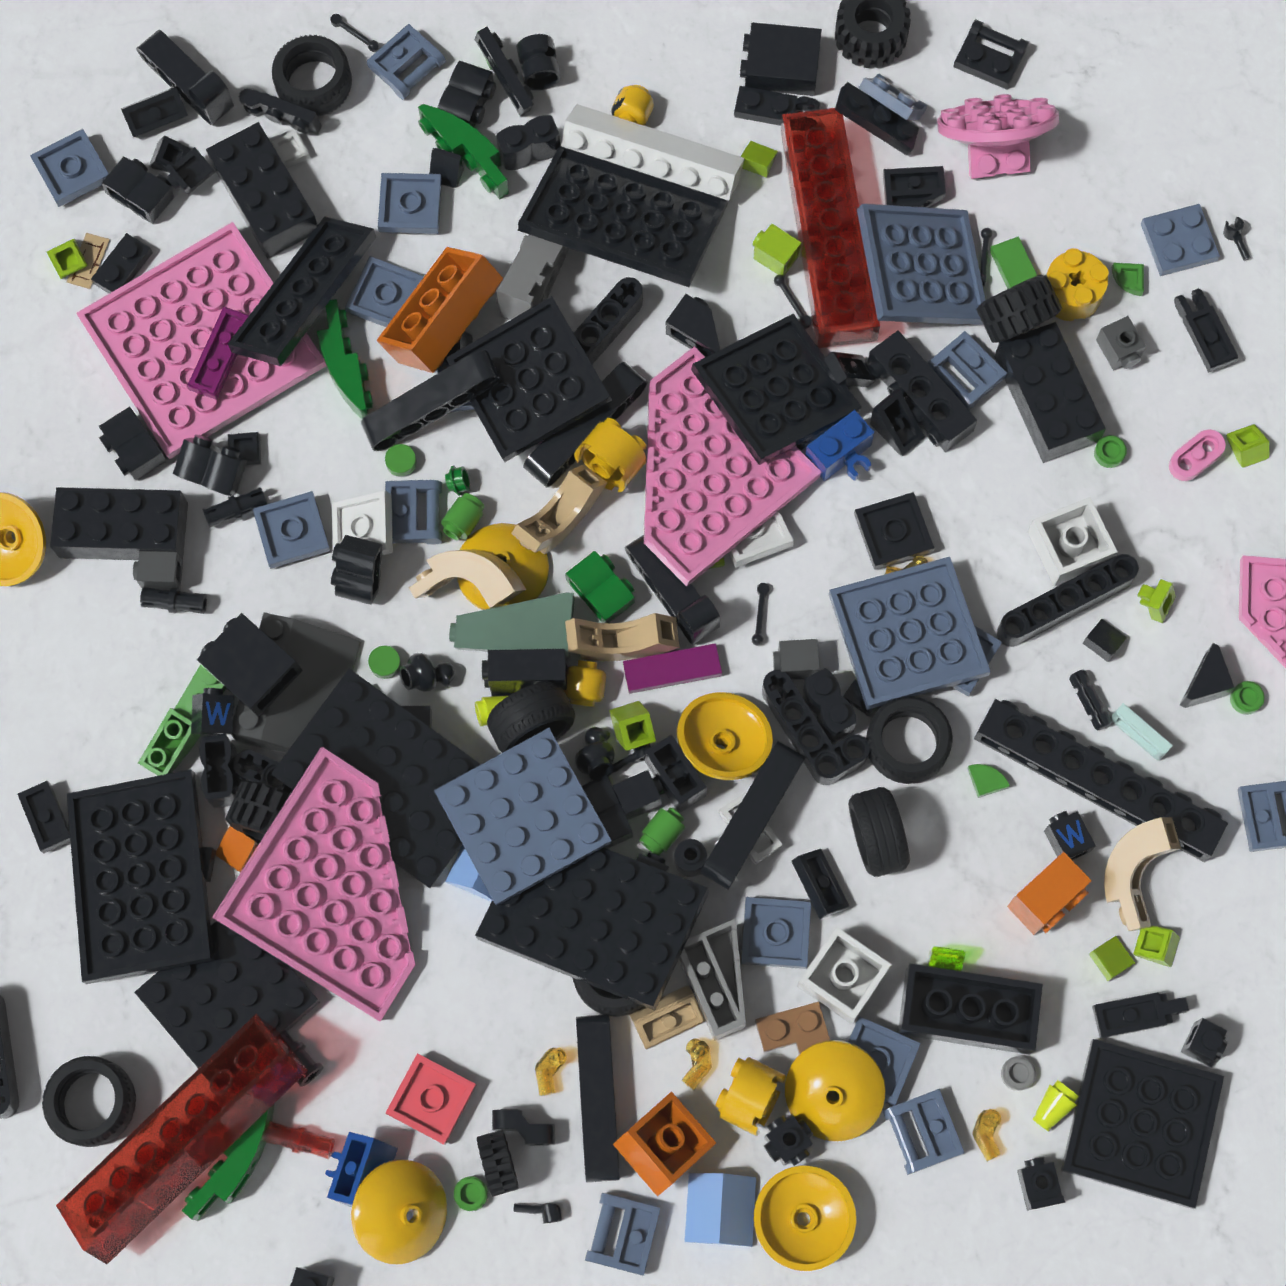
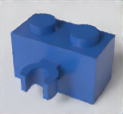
M853 410L808 444L805 456L822 471L820 477L823 481H826L845 465L847 466L848 476L856 481L859 474L855 471L854 466L862 465L867 472L871 468L870 460L860 454L872 446L875 432L857 411Z
M349 1132L342 1153L333 1152L331 1157L339 1160L337 1169L335 1171L326 1170L325 1172L328 1177L333 1178L327 1198L352 1207L357 1189L364 1178L376 1167L394 1160L398 1148L372 1137Z

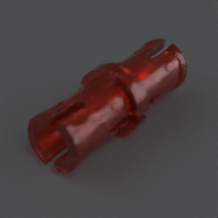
M270 1121L265 1132L264 1142L290 1148L292 1152L297 1154L305 1152L329 1159L333 1151L335 1138L308 1132L305 1127L299 1126L297 1129Z

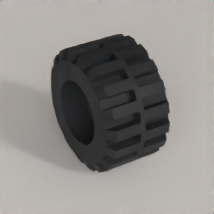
M842 0L837 12L835 27L836 46L838 50H843L842 56L846 59L851 57L852 63L858 65L859 62L863 63L864 68H870L871 64H875L876 68L883 66V62H886L888 65L894 62V56L899 58L903 48L905 49L911 22L910 9L906 8L907 2L905 0ZM864 21H876L883 24L887 29L873 33L865 31L858 24Z
M1037 275L983 301L976 310L991 342L999 343L1053 318L1061 311L1062 306L1047 275Z
M241 782L225 820L235 830L261 842L291 794L259 782Z

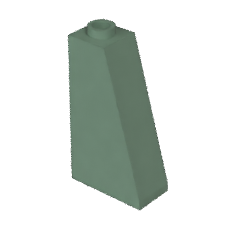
M566 592L457 615L456 623H451L449 641L454 642V648L457 650L488 652V650L565 649L566 657L570 658L565 621L573 619L575 595L574 593Z

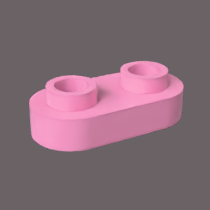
M1211 429L1198 433L1171 457L1169 461L1171 474L1181 481L1194 479L1221 457L1226 446L1223 436ZM1202 445H1209L1212 451H1205ZM1179 464H1187L1189 470H1183Z

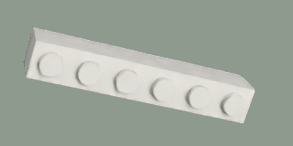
M576 104L565 120L561 142L562 147L728 201L739 184L745 159Z

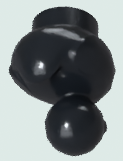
M423 653L413 654L407 664L401 666L399 670L401 681L407 690L416 688L420 691L428 692L433 690L438 682L448 687L455 677V668L450 663L442 662L434 668L428 655Z
M592 727L587 730L584 737L587 745L575 755L577 768L582 773L589 774L593 780L604 775L608 777L614 770L612 763L615 751L613 746L606 742L611 734L609 731H604L599 727Z

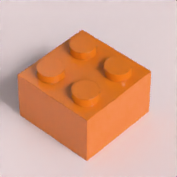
M1063 852L1024 887L1007 907L1033 935L1040 929L1046 934L1065 916L1061 911L1064 907L1070 912L1089 894L1085 887L1092 880Z
M671 1091L625 1132L613 1146L658 1197L709 1151L716 1142Z

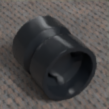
M534 34L520 40L516 47L519 63L523 64L521 66L523 83L530 90L537 91L546 90L558 84L561 80L558 61L556 60L554 41L551 36Z

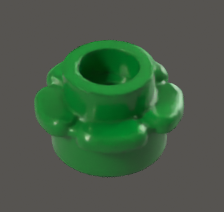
M454 465L451 466L449 473L445 474L446 485L450 492L454 491L460 496L462 492L470 490V479L464 466L458 468Z

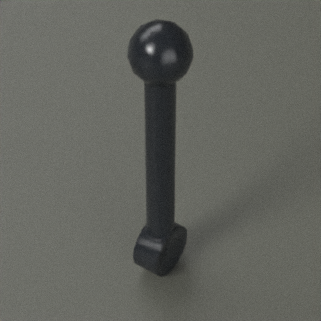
M333 14L330 17L331 24L334 27H342L368 45L370 51L376 52L379 49L377 41L369 40L342 21V17L339 14Z
M984 228L981 231L983 246L980 275L983 286L986 283L989 239L993 235L990 228Z
M780 274L774 277V284L780 286L799 316L800 323L804 329L809 328L812 324L811 317L805 315L785 284V277Z
M760 583L757 586L759 603L756 630L751 638L752 643L756 646L761 645L764 641L761 633L765 597L769 594V586L766 583Z

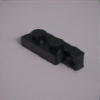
M1159 992L1092 1006L1100 1039L1164 1027L1167 1024L1174 1023L1172 1015L1189 1011L1186 997L1168 1001L1166 993L1159 994Z

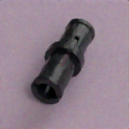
M260 487L237 497L234 495L229 496V500L202 510L210 528L235 517L237 520L241 519L243 514L249 513L254 508L267 505L268 503Z
M143 587L140 595V605L144 608L166 609L169 613L188 611L204 614L207 607V595L181 592L178 588L159 590Z

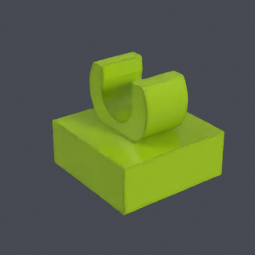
M1160 579L1156 589L1148 585H1142L1137 595L1141 598L1139 603L1148 607L1151 619L1160 623L1164 622L1176 598L1173 584Z

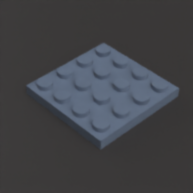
M877 204L860 205L857 209L878 321L983 325L976 308L985 301V295L967 210Z
M950 557L829 590V597L867 710L882 706L889 701L897 700V698L918 696L989 676L991 671Z
M550 728L434 790L496 906L612 843Z

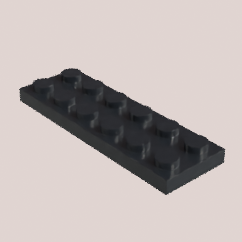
M324 216L230 340L228 346L231 352L282 366L376 239L374 229Z

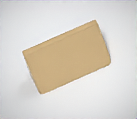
M684 986L661 997L656 1010L643 1006L638 1011L629 1014L645 1049L705 1022L696 998L689 986Z

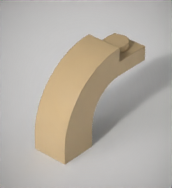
M584 464L570 470L552 499L537 514L518 523L511 534L526 549L532 550L535 553L540 551L545 555L561 543L580 523L600 496L607 482Z
M473 549L448 551L431 557L427 560L431 568L416 577L418 582L409 587L414 598L428 597L457 577L464 578L478 588L489 608L503 606L526 590L516 572L506 562L491 553Z
M653 613L637 620L622 623H597L578 618L565 621L568 652L581 654V660H630L662 654L680 648L676 617Z
M1160 817L1134 827L1120 839L1108 859L1104 876L1107 903L1120 902V919L1127 926L1128 931L1152 927L1141 892V878L1145 868L1153 859L1181 849L1172 817Z

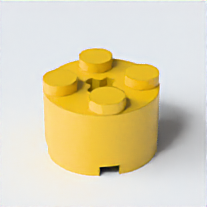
M1071 248L1056 257L1050 264L1046 275L1062 306L1061 311L1055 317L1064 321H1074V319L1080 318L1086 319L1098 309L1108 286L1109 271L1094 255Z
M607 418L604 422H600L595 426L576 449L574 456L577 463L582 460L589 469L607 482L605 489L612 491L614 487H618V492H622L645 465L647 459L644 450L647 446L640 437L636 435L631 436L621 429L620 424L616 420Z
M748 1057L746 1060L738 1058L730 1075L734 1077L729 1090L725 1088L722 1090L715 1107L719 1108L718 1111L720 1112L721 1119L758 1136L760 1131L756 1126L758 1123L765 1126L781 1093L776 1090L777 1082L779 1081L784 1084L786 1075L751 1057Z

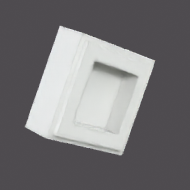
M297 130L270 141L287 169L310 159V155Z

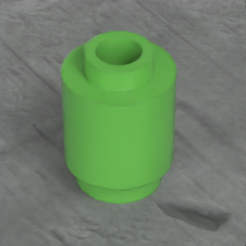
M464 493L462 497H458L441 521L444 527L443 532L453 540H466L482 518V511L485 508L484 504L477 497L469 493Z
M671 807L667 811L660 808L642 830L643 836L639 839V842L653 854L660 856L663 851L667 852L686 829L682 824L685 820L684 817Z

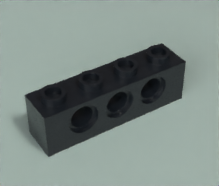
M899 330L869 352L867 363L870 372L876 379L881 378L888 386L889 394L896 389L901 391L917 423H920L927 431V437L934 446H940L946 453L974 432L977 419ZM902 367L907 373L897 374L893 371V368ZM920 389L923 390L927 395L924 397H918L914 395L912 391ZM942 412L945 414L946 419H936L932 413Z

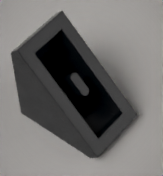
M894 390L873 408L870 425L899 455L903 456L925 438L900 390Z
M1212 643L1205 652L1180 706L1187 708L1225 697L1235 688L1219 645Z

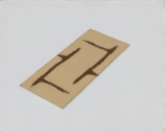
M86 233L80 249L88 266L70 274L66 283L90 289L93 283L91 278L100 266L110 239Z

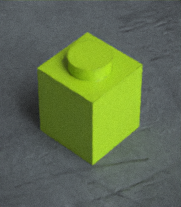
M771 223L765 232L761 230L755 237L752 244L754 246L753 259L774 273L785 276L800 256L802 242Z
M640 701L609 710L616 739L625 751L656 742L650 714Z

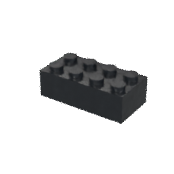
M259 122L206 149L214 170L267 259L308 238L318 226L314 213Z
M1053 322L999 342L994 357L996 362L1007 372L1006 384L1042 462L1045 463L1097 444L1106 428L1057 323Z
M56 487L50 547L59 558L138 560L139 551L177 552L183 561L188 502L181 490Z
M909 964L905 972L898 1033L905 1036L1030 1055L1036 1051L1043 984Z

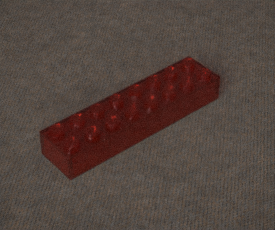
M835 108L782 114L781 137L799 241L802 242L801 256L816 345L818 348L877 341L880 322L877 320L857 214L859 203L843 115L837 112Z
M255 1014L56 1205L83 1251L108 1264L308 1071L280 1033L259 1015Z

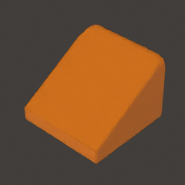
M230 826L216 850V856L241 873L258 844L244 833Z

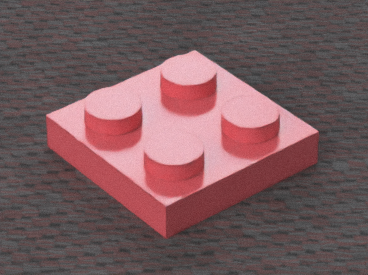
M417 1053L385 1114L446 1145L477 1085Z

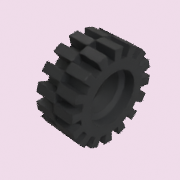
M504 1130L478 1136L479 1154L492 1197L519 1189Z

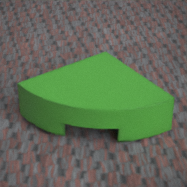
M1113 263L1111 268L1116 283L1126 292L1142 296L1144 292V264Z
M974 764L969 765L967 768L978 798L1010 787L1004 775L993 767Z

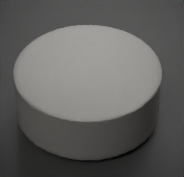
M1021 1056L1010 1058L1003 1064L1001 1069L1003 1083L1014 1091H1022L1029 1088L1036 1077L1035 1067L1032 1062Z

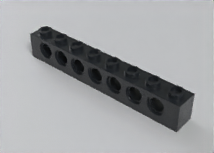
M994 700L974 740L1135 826L1160 817H1172L1181 846L1180 850L1202 862L1207 861L1212 856L1228 825V822L1221 819L1222 815L1210 808L1202 809L1192 804V799L1180 792L1172 793L1164 789L1163 784L1157 779L1148 776L1143 778L1134 773V769L1124 762L1117 761L1115 763L1104 757L1105 753L1094 746L1085 747L1076 742V738L1066 731L1059 730L1057 732L1049 728L1047 722L1035 715H1030L1029 717L1019 712V708L1012 702ZM1014 725L1020 728L1022 737L1014 738L1010 736L1007 732V726ZM1040 740L1047 742L1051 752H1040L1036 748L1035 742ZM1064 757H1075L1079 762V768L1073 769L1068 767ZM1095 771L1105 773L1108 777V783H1098L1094 779L1093 773ZM1123 787L1133 788L1137 793V799L1130 800L1126 798L1123 794ZM1152 802L1163 804L1166 809V815L1156 814L1152 809ZM1183 817L1190 818L1195 824V831L1186 830L1182 826L1181 819Z

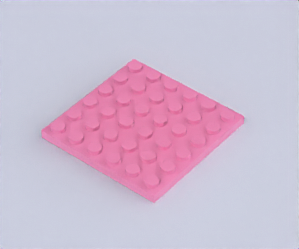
M233 222L76 313L169 460L180 453L184 439L194 438L196 434L205 437L212 435L327 366L324 358L308 334L305 333L282 366L238 354L217 400L188 389L187 384L223 306L250 315L274 284Z

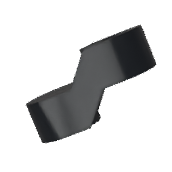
M518 1109L492 1110L493 1131L502 1129L504 1131H518L525 1140V1145L529 1146L555 1145L554 1124H529L522 1115V1110Z

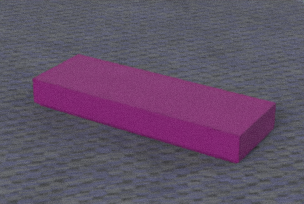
M223 306L187 384L190 391L216 400L218 399L238 355L231 352L228 343L249 315Z
M716 643L623 661L629 694L722 676Z

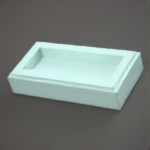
M1124 703L1111 717L1112 722L1158 761L1173 746Z

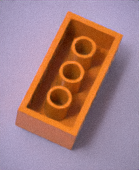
M446 247L376 341L397 363L434 373L443 364L444 358L452 347L460 341L462 334L470 323L477 318L479 311L487 300L495 294L503 277L483 255Z

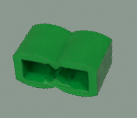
M593 551L565 573L566 581L602 623H610L635 603V597L633 596L635 589L625 577L620 580L614 574L615 566L605 554L600 556L596 551Z

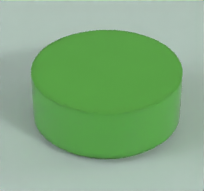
M1113 435L1102 437L1094 449L1096 461L1106 468L1119 466L1127 453L1123 440Z
M394 445L388 449L385 455L387 469L395 476H407L416 467L415 453L407 445Z
M379 646L370 653L368 664L376 677L388 679L399 672L401 659L394 648Z
M1251 681L1239 683L1230 695L1232 707L1237 712L1245 715L1257 712L1265 699L1262 688Z
M465 1177L454 1188L456 1204L466 1211L479 1210L488 1199V1189L485 1183L477 1177Z

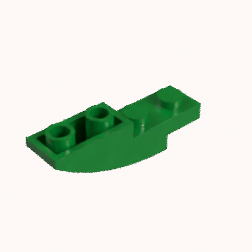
M425 104L418 107L420 120H418L419 126L427 136L431 134L435 138V144L438 149L461 155L468 169L472 172L476 170L481 176L480 181L488 193L493 191L499 200L509 194L507 178L498 169L501 166L500 153L483 134L464 120L444 110Z
M337 299L330 300L325 306L329 329L317 331L320 348L337 390L349 407L363 419L369 415L368 409H374L371 391H365L364 381H369L366 362H360L358 353H353L350 337L344 336L343 328L349 327L346 310H340Z
M264 1096L261 1101L255 1099L245 1110L244 1115H246V1118L239 1126L232 1125L222 1136L221 1140L224 1143L218 1149L228 1158L225 1162L222 1159L219 1160L208 1172L210 1179L202 1188L200 1186L195 1187L184 1200L187 1205L182 1209V1212L191 1220L198 1221L219 1197L226 1203H232L252 1175L263 1153L273 1120L275 1103Z

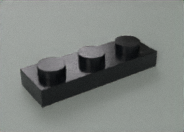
M488 27L481 29L477 32L474 40L518 114L522 116L533 107L532 100H534V96L530 88L526 84L522 85L518 79L517 74L519 72L511 58L507 59L502 52L503 44L499 36L495 32L491 33Z
M847 82L841 87L835 106L837 112L904 155H908L913 151L919 127L893 112L851 83Z

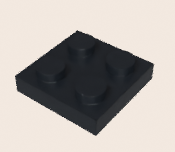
M914 492L855 509L854 516L874 570L934 551V545Z

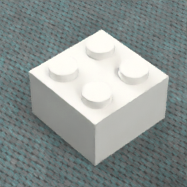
M1091 497L1033 519L1028 529V534L1053 586L1067 582L1108 561L1117 554V549Z
M836 927L799 980L797 987L852 1024L892 964Z

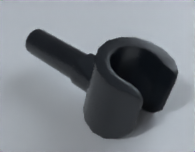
M1236 217L1235 228L1230 227L1228 221H1226L1223 234L1226 239L1234 241L1243 261H1246L1251 257L1241 236L1244 222L1240 217Z
M650 743L634 748L633 754L614 763L613 772L620 770L630 763L644 761V751L651 747Z
M555 1203L542 1205L514 1204V1212L542 1213L543 1224L562 1220L560 1207Z

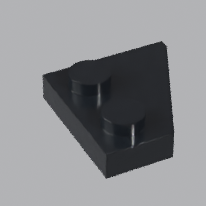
M943 166L883 170L885 205L928 208L945 199L946 188Z

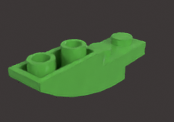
M201 664L176 707L170 708L138 762V764L157 776L172 773L202 735L191 734L192 695L203 693L204 688L223 689V693L226 690V687Z

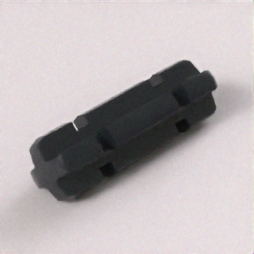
M1079 670L1073 673L1069 680L1073 688L1078 689L1076 694L1087 715L1092 716L1091 722L1094 728L1102 730L1108 727L1112 720L1108 712L1103 711L1105 706L1094 685L1089 684L1090 678L1087 672Z

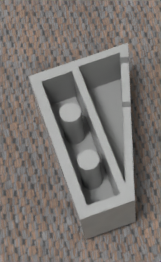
M532 235L524 236L520 245V251L496 291V303L499 304L501 317L511 320L548 299L567 256L568 247Z
M735 918L688 938L679 958L714 1041L745 1028L746 1025Z

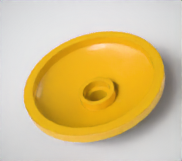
M0 492V586H12L31 578L41 566L46 551V534L40 517L29 503L14 494ZM12 532L15 534L16 541L12 539Z
M499 523L477 530L464 542L460 550H481L507 560L506 563L516 572L526 590L504 605L537 599L543 592L549 576L547 553L544 555L540 551L535 553L532 550L526 549L511 534L516 525ZM457 577L460 590L470 603L481 610L490 609L482 594L473 583L464 578Z
M716 692L696 698L684 709L677 726V741L686 758L696 770L715 779L738 780L754 774L763 766L772 749V730L764 713L751 701L731 693ZM716 744L723 745L725 749L718 748Z
M828 1040L809 1046L795 1058L786 1076L785 1099L791 1115H794L797 1121L803 1119L813 1135L823 1140L845 1141L862 1135L874 1125L884 1106L885 1082L878 1064L865 1050L849 1042ZM829 1091H836L840 1098L837 1101H831L827 1093Z
M404 1159L386 1162L372 1170L357 1189L351 1210L354 1235L362 1249L376 1260L396 1265L415 1261L425 1255L439 1239L446 1222L447 1199L440 1180L425 1165ZM412 1209L413 1216L408 1221L406 1217L407 1212Z
M795 1166L774 1175L760 1191L754 1208V1228L761 1246L777 1263L793 1270L814 1271L831 1265L848 1249L856 1229V1210L848 1189L833 1174L818 1167ZM805 1212L809 1215L810 1222L808 1225L802 1226L798 1223L797 1216L799 1213Z

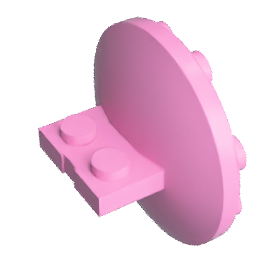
M1009 94L996 95L994 100L982 101L981 98H969L965 100V105L941 111V115L937 119L938 132L947 138L968 144L969 176L971 179L995 176V174L1030 172V140L1054 129L1059 124V111L1054 105L1048 104L1047 98L1018 100L1012 99V96Z

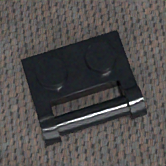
M975 19L954 61L953 67L1007 90L1027 50L1029 41L1022 38L1019 41L983 26L984 22ZM978 37L1014 51V54L1009 56L978 43L976 40Z

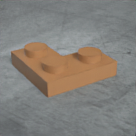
M819 1001L755 1019L764 1053L796 1044L798 1054H800L811 1045L830 1040Z

